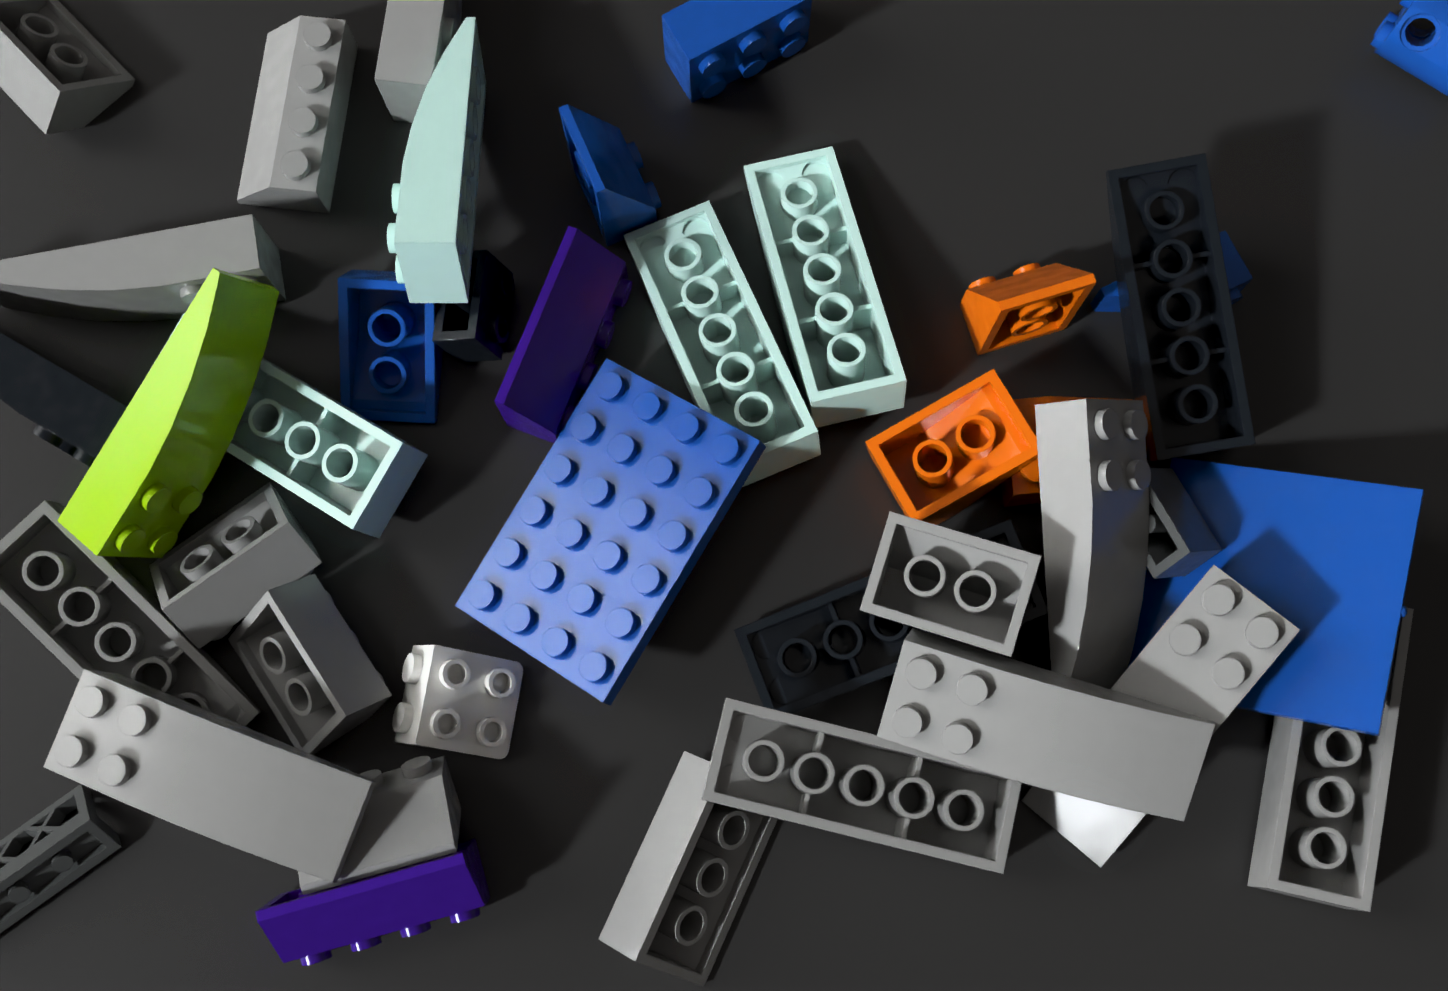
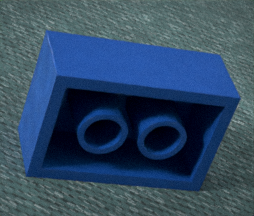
M690 0L662 15L665 61L691 103L702 97L706 99L712 98L722 92L728 83L742 76L744 78L752 77L759 73L768 62L780 56L790 57L799 52L805 43L808 42L812 0Z

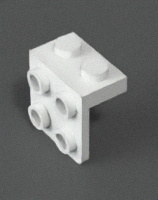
M435 644L413 645L412 653L407 655L402 668V680L406 682L403 699L396 706L392 719V728L396 732L394 743L430 747L494 759L505 758L510 748L523 676L522 665L517 661Z

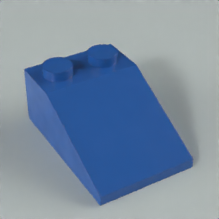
M569 104L559 107L573 171L606 245L610 246L625 240L623 235L657 222L656 209L662 207L653 182L644 183L638 169L643 168L644 165L635 142L626 143L620 128Z
M352 269L338 277L341 404L368 420L436 423L443 349L432 341L438 303H409L405 284L397 283L395 271Z

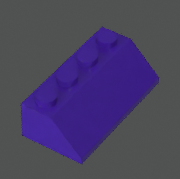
M569 225L494 400L507 426L555 443L574 412L582 390L586 391L596 376L598 365L593 363L599 349H607L615 330V323L611 322L617 306H625L633 283L631 280H628L627 266L624 260L579 229Z
M476 839L458 843L457 852L307 895H303L301 888L281 893L255 911L258 924L283 963L300 959L302 966H308L331 958V950L350 944L352 952L361 951L382 943L381 935L400 930L402 938L410 937L431 929L430 921L449 916L451 923H459L475 918L481 914L479 907L485 906L491 896Z

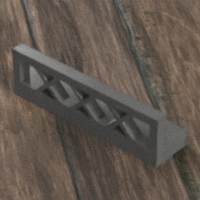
M78 785L0 840V933L122 847L119 834L96 815L91 791L84 785ZM78 809L77 815L61 825L68 814ZM33 840L29 848L18 856L23 846Z

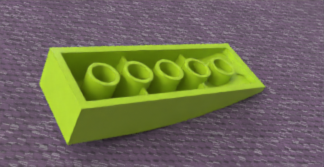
M212 268L57 520L96 556L163 558L165 553L175 545L178 532L190 513L200 505L203 498L202 494L212 480L234 437L252 393L268 342L279 291L273 286Z

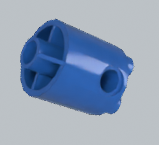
M1401 0L1399 4L1403 8L1399 14L1396 15L1391 11L1387 14L1375 31V37L1370 45L1376 48L1374 53L1448 96V0ZM1418 18H1425L1430 20L1434 26L1421 30L1412 25V21Z

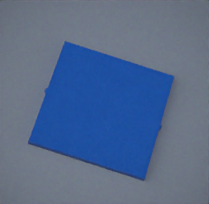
M1171 458L1170 468H1173L1222 550L1186 576L1154 579L1146 566L1142 606L1128 667L1214 564L1300 629L1235 708L1380 736L1401 618L1407 615L1404 600L1424 490L1184 458Z

